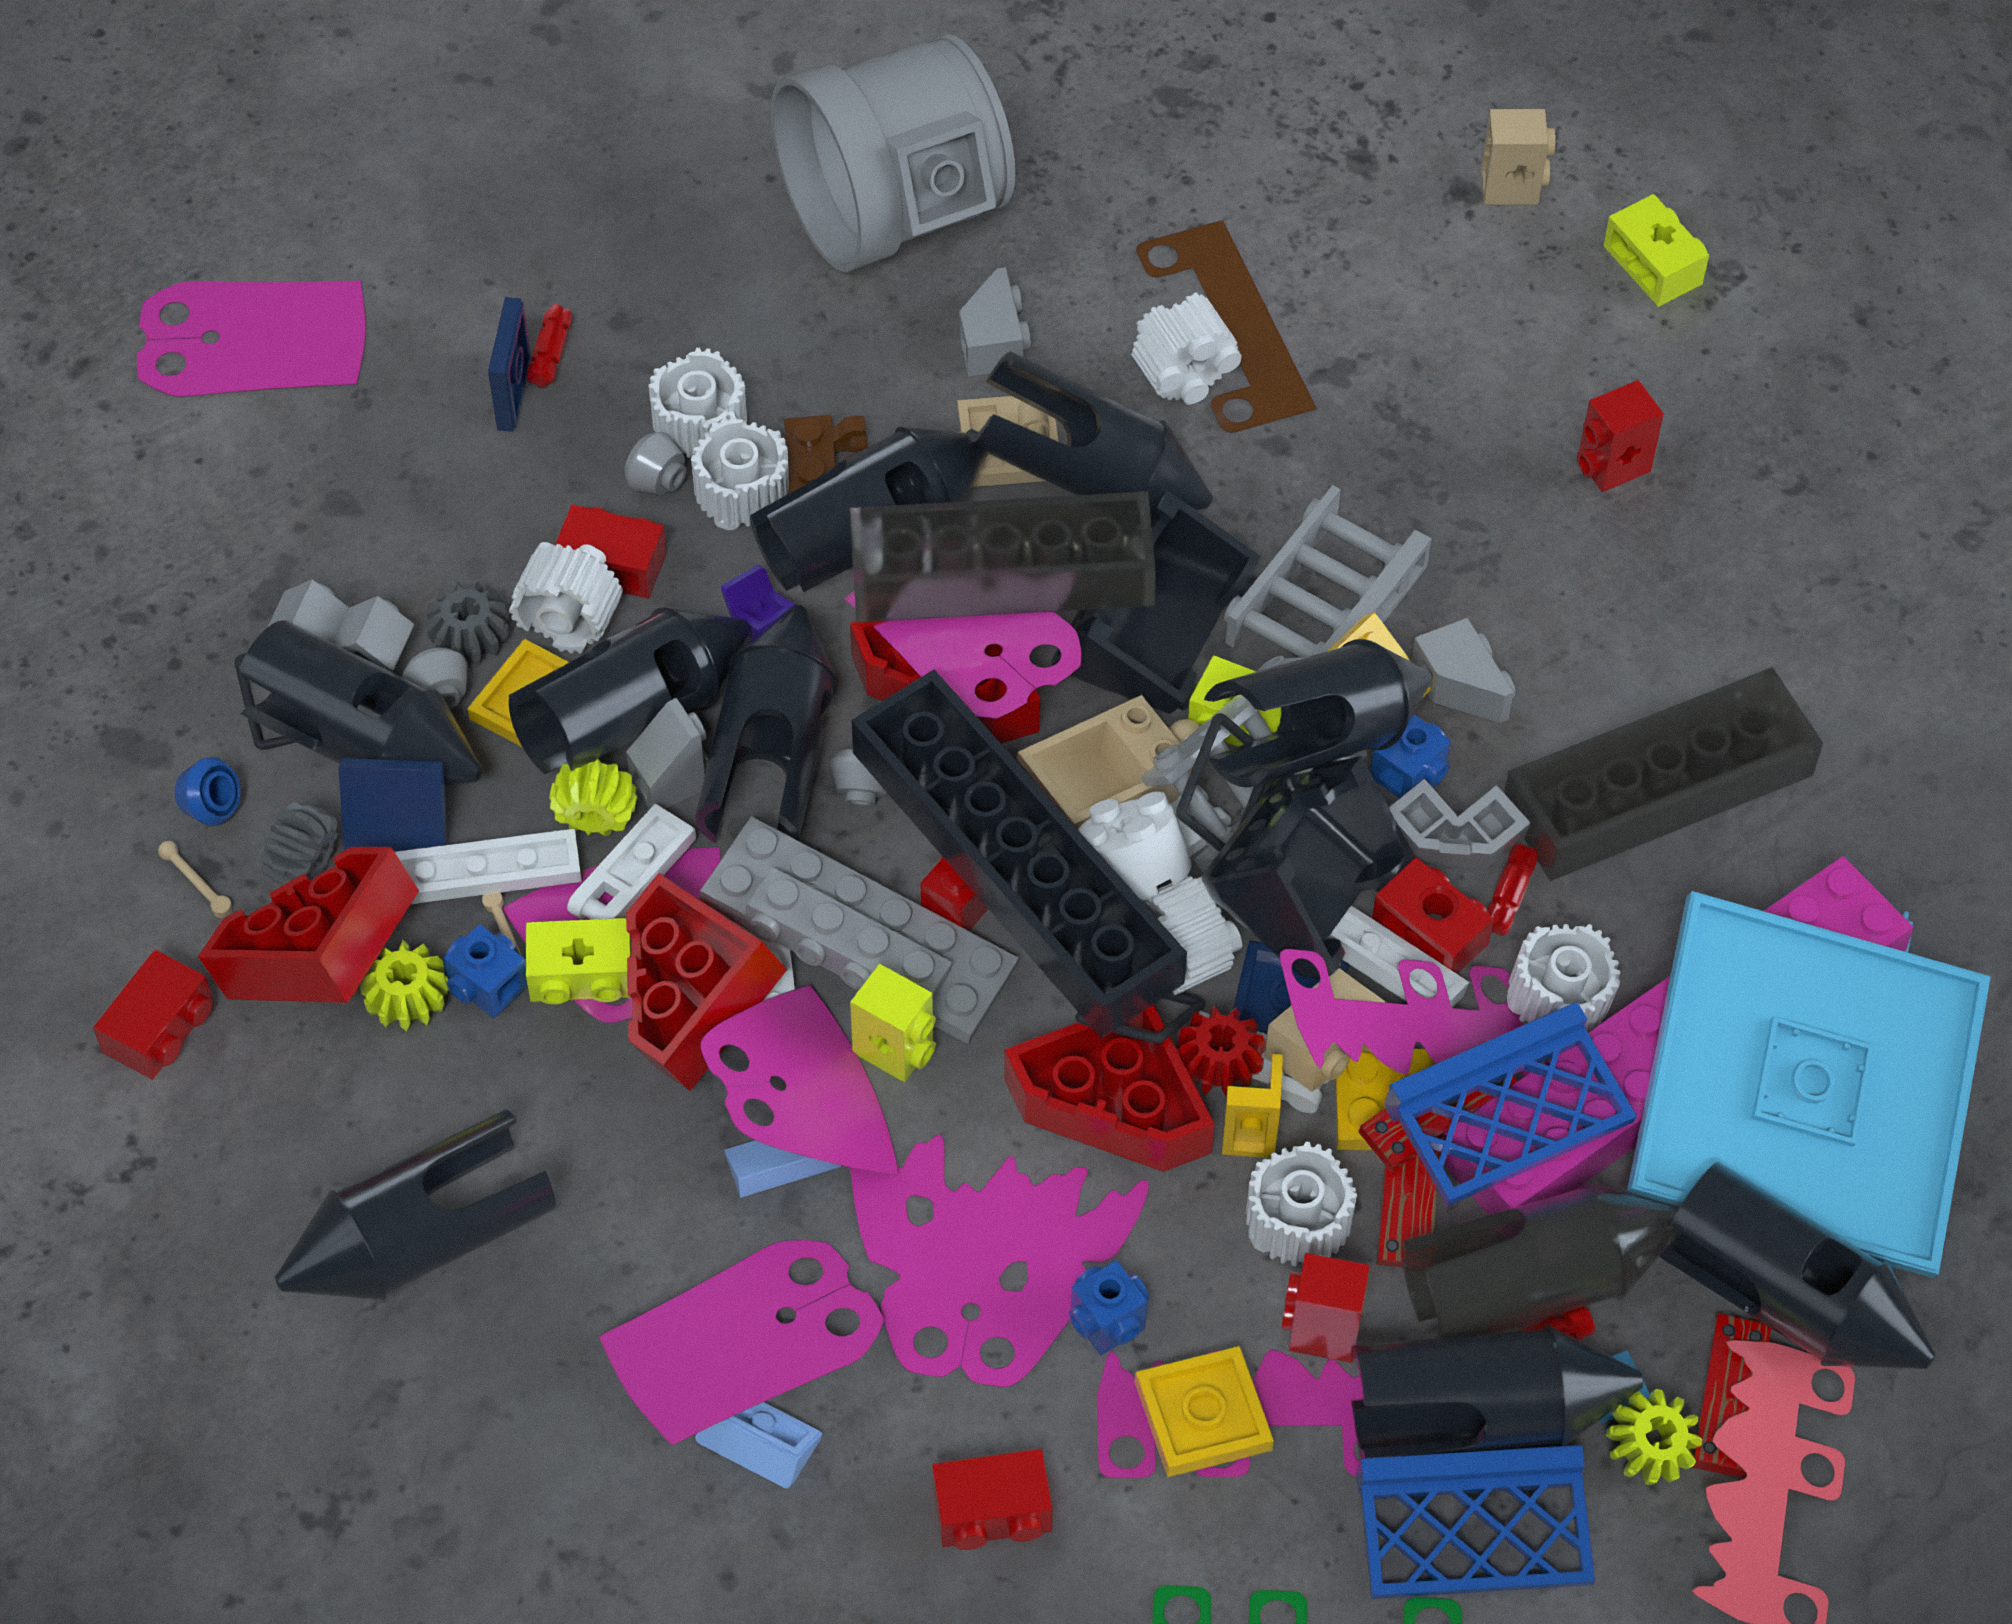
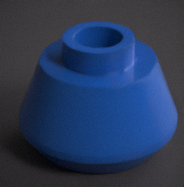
M206 757L198 760L179 775L175 784L174 794L179 809L185 815L204 825L218 826L227 822L235 813L240 801L241 789L238 777L228 763L217 757Z

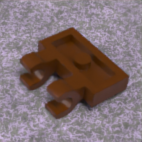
M831 414L784 419L785 440L788 451L789 493L817 479L836 466L835 452L858 453L868 448L865 416H849L834 426Z

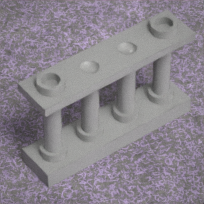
M1332 485L1321 500L1315 498L1311 501L1303 515L1302 524L1243 597L1237 595L1231 601L1224 615V621L1227 622L1225 643L1234 648L1248 629L1298 657H1310L1326 652L1365 614L1375 612L1382 623H1384L1427 568L1432 538L1414 530L1403 545L1401 543L1390 544L1338 515L1341 489ZM1328 531L1385 562L1384 570L1378 577L1372 575L1367 578L1314 549V546ZM1303 564L1358 594L1359 602L1352 610L1346 608L1342 611L1287 580L1299 565ZM1276 596L1332 627L1333 635L1326 644L1322 641L1315 644L1261 613Z
M1277 656L1263 664L1258 671L1306 657L1284 659L1283 656ZM1242 695L1233 698L1217 712L1225 714L1238 726L1243 724L1254 740H1259L1273 734L1260 712L1254 709L1251 703ZM1214 716L1180 745L1170 746L1156 755L1152 761L1155 766L1141 777L1146 786L1173 784L1180 796H1182L1190 776L1188 770L1194 766ZM1222 725L1209 753L1210 757L1229 750L1224 739L1231 733ZM1363 750L1336 761L1358 756H1362V758H1365L1368 754L1365 750ZM1225 780L1242 805L1241 815L1243 816L1254 787H1239ZM1197 784L1188 808L1200 824L1226 844L1237 830L1241 819L1233 826L1225 827ZM1207 842L1206 845L1208 847L1194 859L1203 874L1219 853Z

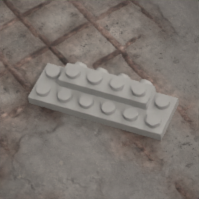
M752 816L700 890L699 900L709 907L749 927L760 939L767 942L775 941L794 951L805 963L813 966L820 965L839 975L847 985L854 989L860 990L880 963L932 992L933 1016L936 1017L934 1027L968 1045L1009 981L1019 960L1017 956Z

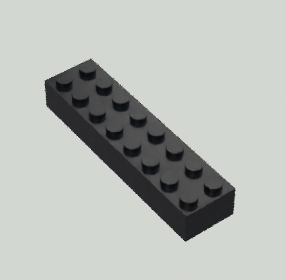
M935 669L851 720L852 746L855 757L1101 1039L1185 983L1187 951Z

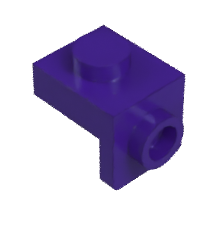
M760 565L753 566L721 586V592L730 616L732 618L744 619L748 622L750 626L748 636L752 639L789 608L796 605L773 590L766 569Z

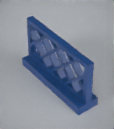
M1578 1002L1390 1084L1384 1106L1393 1122L1399 1120L1447 1207L1634 1123L1637 1115L1585 1028L1588 1019ZM1578 1046L1589 1064L1585 1078L1556 1069L1555 1066L1559 1054ZM1551 1058L1549 1066L1541 1064V1062ZM1525 1070L1545 1077L1539 1099L1508 1089L1512 1075ZM1593 1073L1599 1083L1591 1080ZM1502 1079H1505L1503 1086L1493 1084ZM1551 1079L1581 1089L1575 1111L1545 1101ZM1479 1091L1499 1098L1492 1120L1462 1110L1466 1095ZM1587 1091L1608 1098L1617 1114L1601 1120L1581 1113ZM1458 1099L1456 1108L1447 1105L1448 1103H1451ZM1505 1100L1535 1110L1528 1132L1498 1122ZM1428 1112L1451 1118L1452 1121L1445 1141L1424 1134L1415 1118ZM1541 1112L1571 1122L1567 1137L1554 1141L1534 1134ZM1458 1121L1488 1131L1482 1153L1451 1143ZM1577 1124L1587 1127L1578 1132H1575ZM1494 1133L1523 1142L1524 1147L1520 1158L1507 1162L1489 1156L1488 1151ZM1531 1145L1540 1148L1528 1154ZM1433 1149L1441 1152L1439 1160ZM1447 1154L1478 1164L1474 1178L1453 1187L1443 1169ZM1484 1166L1493 1169L1487 1173L1482 1174Z
M1582 1445L1361 1459L1356 1470L1358 1494L1360 1493L1371 1599L1593 1585L1595 1583L1582 1476V1471L1585 1467ZM1570 1487L1572 1511L1561 1524L1535 1503L1547 1488ZM1537 1489L1530 1498L1520 1491ZM1506 1491L1523 1505L1506 1527L1480 1507L1491 1492ZM1465 1493L1481 1494L1475 1501H1473ZM1450 1494L1468 1509L1450 1531L1425 1510L1437 1495ZM1426 1496L1420 1505L1410 1497ZM1396 1498L1413 1513L1398 1531L1393 1534L1376 1519L1374 1499ZM1528 1510L1554 1531L1537 1553L1511 1533V1530ZM1473 1514L1498 1534L1497 1538L1481 1557L1455 1536ZM1418 1517L1443 1538L1425 1560L1400 1540ZM1573 1519L1576 1536L1566 1529ZM1378 1534L1388 1541L1380 1552ZM1560 1536L1578 1551L1580 1571L1559 1573L1541 1557ZM1503 1540L1529 1560L1518 1575L1503 1576L1486 1562ZM1448 1543L1474 1564L1462 1579L1448 1580L1430 1565ZM1393 1546L1419 1567L1407 1582L1382 1583L1380 1562ZM1534 1565L1545 1573L1527 1575ZM1479 1569L1489 1576L1472 1578ZM1423 1573H1426L1434 1580L1416 1582Z

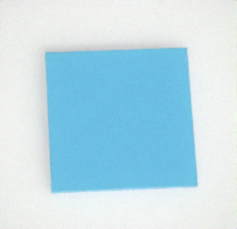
M1691 891L1686 896L1627 1193L1680 1207L1702 1175L1714 1163L1719 1161L1879 1262L1884 1263L1887 1261L1893 1268L1929 1278L1939 1275L1991 976Z

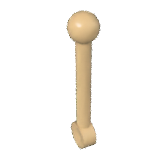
M162 842L158 848L159 856L164 860H171L210 901L212 913L216 917L225 918L229 916L232 912L230 899L223 895L218 896L178 854V847L174 842Z
M496 892L483 895L482 903L485 909L493 913L501 934L513 942L519 951V955L522 956L503 913L504 900L501 893Z

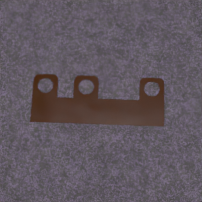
M1223 220L1144 241L1137 246L1136 252L1146 273L1152 277H1162L1193 268L1209 302L1237 341L1236 346L1242 355L1240 365L1251 386L1223 393L1212 398L1211 408L1224 431L1234 433L1317 409ZM1167 245L1175 249L1178 259L1172 266L1160 268L1154 266L1149 261L1148 253L1155 246ZM1231 399H1244L1252 405L1253 414L1244 422L1230 421L1223 414L1224 404Z

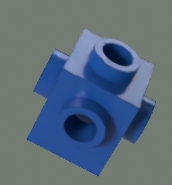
M1414 714L1404 734L1396 744L1384 750H1373L1370 773L1377 783L1399 799L1424 779L1434 788L1443 780L1450 768V763L1447 762L1451 740L1445 736L1438 726L1430 722H1424Z
M480 924L467 936L463 935L457 938L443 958L448 977L446 985L451 993L464 1004L473 1002L493 1019L528 986L525 959L519 955V951L513 942L501 933L493 935Z
M1115 1260L1104 1268L1100 1266L1092 1267L1077 1278L1071 1289V1309L1068 1311V1315L1078 1334L1084 1339L1088 1338L1101 1356L1118 1345L1130 1342L1145 1329L1149 1294L1141 1279L1135 1273L1128 1275L1120 1263Z

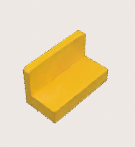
M1272 1053L1268 1089L1228 1086L1222 1155L1271 1158V1154L1275 1152L1281 1107L1283 1054Z

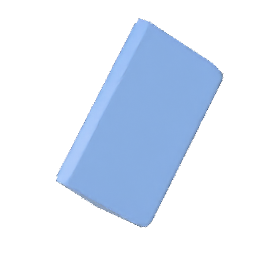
M756 1140L724 1150L740 1198L841 1167V1165L777 1149Z
M762 1402L697 1433L695 1438L700 1445L788 1489L799 1476L821 1440L823 1433Z

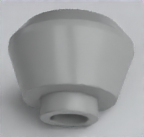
M657 432L645 435L636 443L627 458L624 473L628 486L632 490L663 495L668 491H675L679 488L685 479L687 469L684 466V455L670 436L664 432Z
M442 647L432 648L413 657L407 664L402 678L426 690H437L443 696L449 709H452L458 705L466 693L467 662L464 656L456 651Z
M853 749L840 750L830 760L836 790L846 795V803L874 806L876 798L886 796L887 792L855 757Z

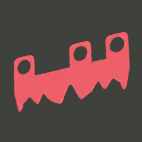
M1728 1341L1726 1343L1729 1348L1742 1356L1745 1364L1752 1371L1751 1377L1731 1386L1730 1389L1736 1398L1749 1407V1410L1728 1418L1717 1430L1712 1441L1717 1448L1743 1468L1747 1477L1740 1481L1714 1484L1706 1488L1707 1500L1714 1518L1731 1537L1732 1541L1709 1546V1552L1726 1573L1725 1578L1716 1581L1714 1586H1698L1692 1592L1697 1597L1737 1620L1750 1624H1791L1784 1614V1601L1793 1593H1801L1808 1596L1817 1608V1619L1814 1624H1826L1828 1598L1825 1592L1820 1588L1778 1576L1788 1489L1828 1501L1838 1499L1842 1493L1845 1459L1842 1453L1835 1448L1795 1436L1799 1403L1836 1415L1848 1414L1852 1408L1855 1384L1854 1372L1850 1367L1822 1366L1821 1360L1814 1355L1777 1343ZM1829 1369L1840 1376L1844 1384V1394L1838 1401L1827 1402L1815 1394L1811 1380L1816 1371ZM1808 1454H1821L1831 1462L1834 1469V1478L1829 1485L1817 1487L1807 1482L1801 1472V1462Z

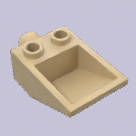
M1141 695L1018 751L1017 759L1037 785L1070 822L1079 829L1084 822L1091 818L1089 809L1103 800L1115 799L1120 804L1139 799L1151 792H1163L1167 797L1168 803L1171 804L1176 801L1180 794L1173 784L1146 786L1141 777L1155 766L1152 761L1156 755L1170 746L1180 745L1201 726L1193 720L1181 719L1174 722L1168 728Z

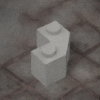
M312 579L284 591L268 625L269 627L277 621L287 620L392 672L414 623L399 613L398 608L394 604L381 599L379 596L349 608L334 596L332 590Z
M1425 779L1389 807L1414 855L1412 861L1417 857L1426 865L1487 870L1507 854L1514 845L1519 844L1525 839L1530 825L1527 818L1497 785L1459 816L1454 813Z

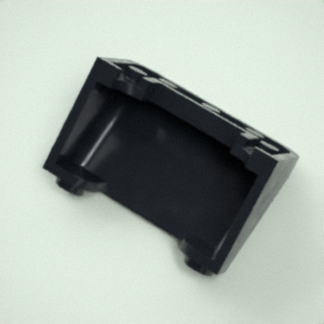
M1166 490L1124 529L1075 615L1071 626L1076 630L1079 637L1081 666L1069 676L1131 700L1142 695L1152 708L1168 714L1177 708L1184 711L1189 706L1190 698L1197 687L1194 684L1197 674L1191 669L1223 608L1237 595L1243 597L1257 580V577L1252 573L1261 556L1173 493ZM1057 648L1051 663L1053 665H1056L1061 659L1059 648Z
M1362 756L1326 763L1276 780L1256 803L1201 878L1211 899L1280 958V953L1285 949L1314 951L1324 959L1328 975L1331 976L1340 968V962L1345 955V950L1340 940L1328 939L1330 934L1361 891L1374 889L1376 892H1379L1412 861L1414 855ZM1300 958L1292 963L1291 969L1298 975L1320 980L1318 969L1310 961Z

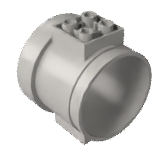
M942 35L928 43H918L843 69L832 64L822 65L784 78L774 88L771 102L772 133L779 167L787 192L811 242L821 256L839 271L849 272L891 257L898 251L900 244L977 217L985 211H994L1002 208L1009 203L1015 186V158L1012 139L1002 104L979 58L963 40L954 35Z

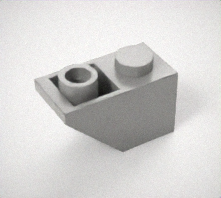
M1006 267L997 268L959 311V341L968 377L990 374L998 361L1007 352L1011 351L1023 357V350L1031 348L1027 321L1019 322L1017 313L1022 312L1020 290L1018 285L1010 286Z
M1468 618L1415 637L1411 662L1430 672L1432 681L1429 685L1431 690L1428 692V695L1433 703L1497 723H1502L1509 719L1512 699L1515 697L1513 681L1505 670L1500 671L1492 658V650L1487 638L1482 633L1477 634Z
M677 698L666 703L626 751L629 774L632 775V783L636 786L637 791L649 809L654 804L667 809L701 792L705 777L704 769L707 768L708 759L702 748L701 741L706 739V734L697 715L694 712L687 714Z

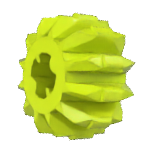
M597 758L595 762H590L580 768H576L572 772L568 764H562L560 772L556 775L555 783H552L549 795L551 800L550 809L555 812V820L560 823L569 824V829L585 831L588 836L592 832L609 836L612 830L623 831L627 821L631 818L632 812L635 811L637 796L635 795L636 786L632 784V775L627 772L618 771V765L615 763L610 765L602 764Z
M402 940L399 946V951L391 952L386 947H383L380 953L381 960L373 962L359 984L361 994L365 996L364 1004L367 1012L370 1015H378L380 1023L385 1028L399 1020L400 1027L405 1031L408 1030L411 1020L418 1019L427 1026L430 1020L428 1011L443 1012L445 1005L443 996L447 995L449 991L446 985L448 977L444 974V963L439 956L430 957L429 949L426 948L424 943L415 950L410 951L409 945L404 940Z
M1656 1389L1652 1391L1648 1399L1640 1392H1636L1628 1398L1629 1407L1619 1405L1613 1410L1612 1415L1620 1425L1609 1427L1606 1430V1436L1611 1440L1620 1442V1446L1610 1452V1458L1618 1460L1625 1456L1629 1460L1624 1468V1476L1630 1478L1642 1469V1476L1646 1485L1657 1483L1660 1475L1670 1483L1680 1477L1679 1467L1689 1469L1696 1463L1693 1454L1689 1450L1701 1446L1703 1439L1696 1434L1688 1433V1428L1698 1423V1416L1693 1414L1683 1418L1679 1414L1683 1408L1684 1399L1677 1397L1666 1406L1663 1390ZM1657 1429L1662 1437V1441L1651 1445L1646 1438V1434Z

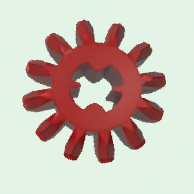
M1216 1005L1210 1009L1209 1018L1195 1012L1190 1018V1027H1182V1030L1179 1032L1178 1044H1180V1047L1177 1051L1192 1081L1202 1080L1201 1089L1205 1095L1212 1090L1213 1086H1219L1227 1097L1228 1086H1233L1234 1083L1240 1087H1249L1252 1083V1075H1259L1263 1069L1264 1058L1262 1054L1265 1052L1266 1046L1264 1036L1257 1034V1024L1254 1018L1239 1021L1240 1012L1237 1006L1228 1016L1221 1015Z

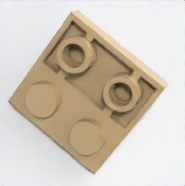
M1013 396L957 400L960 432L966 433L970 429L979 432L989 417L995 414L1058 441L1055 418ZM988 454L971 487L1041 482L1045 480Z

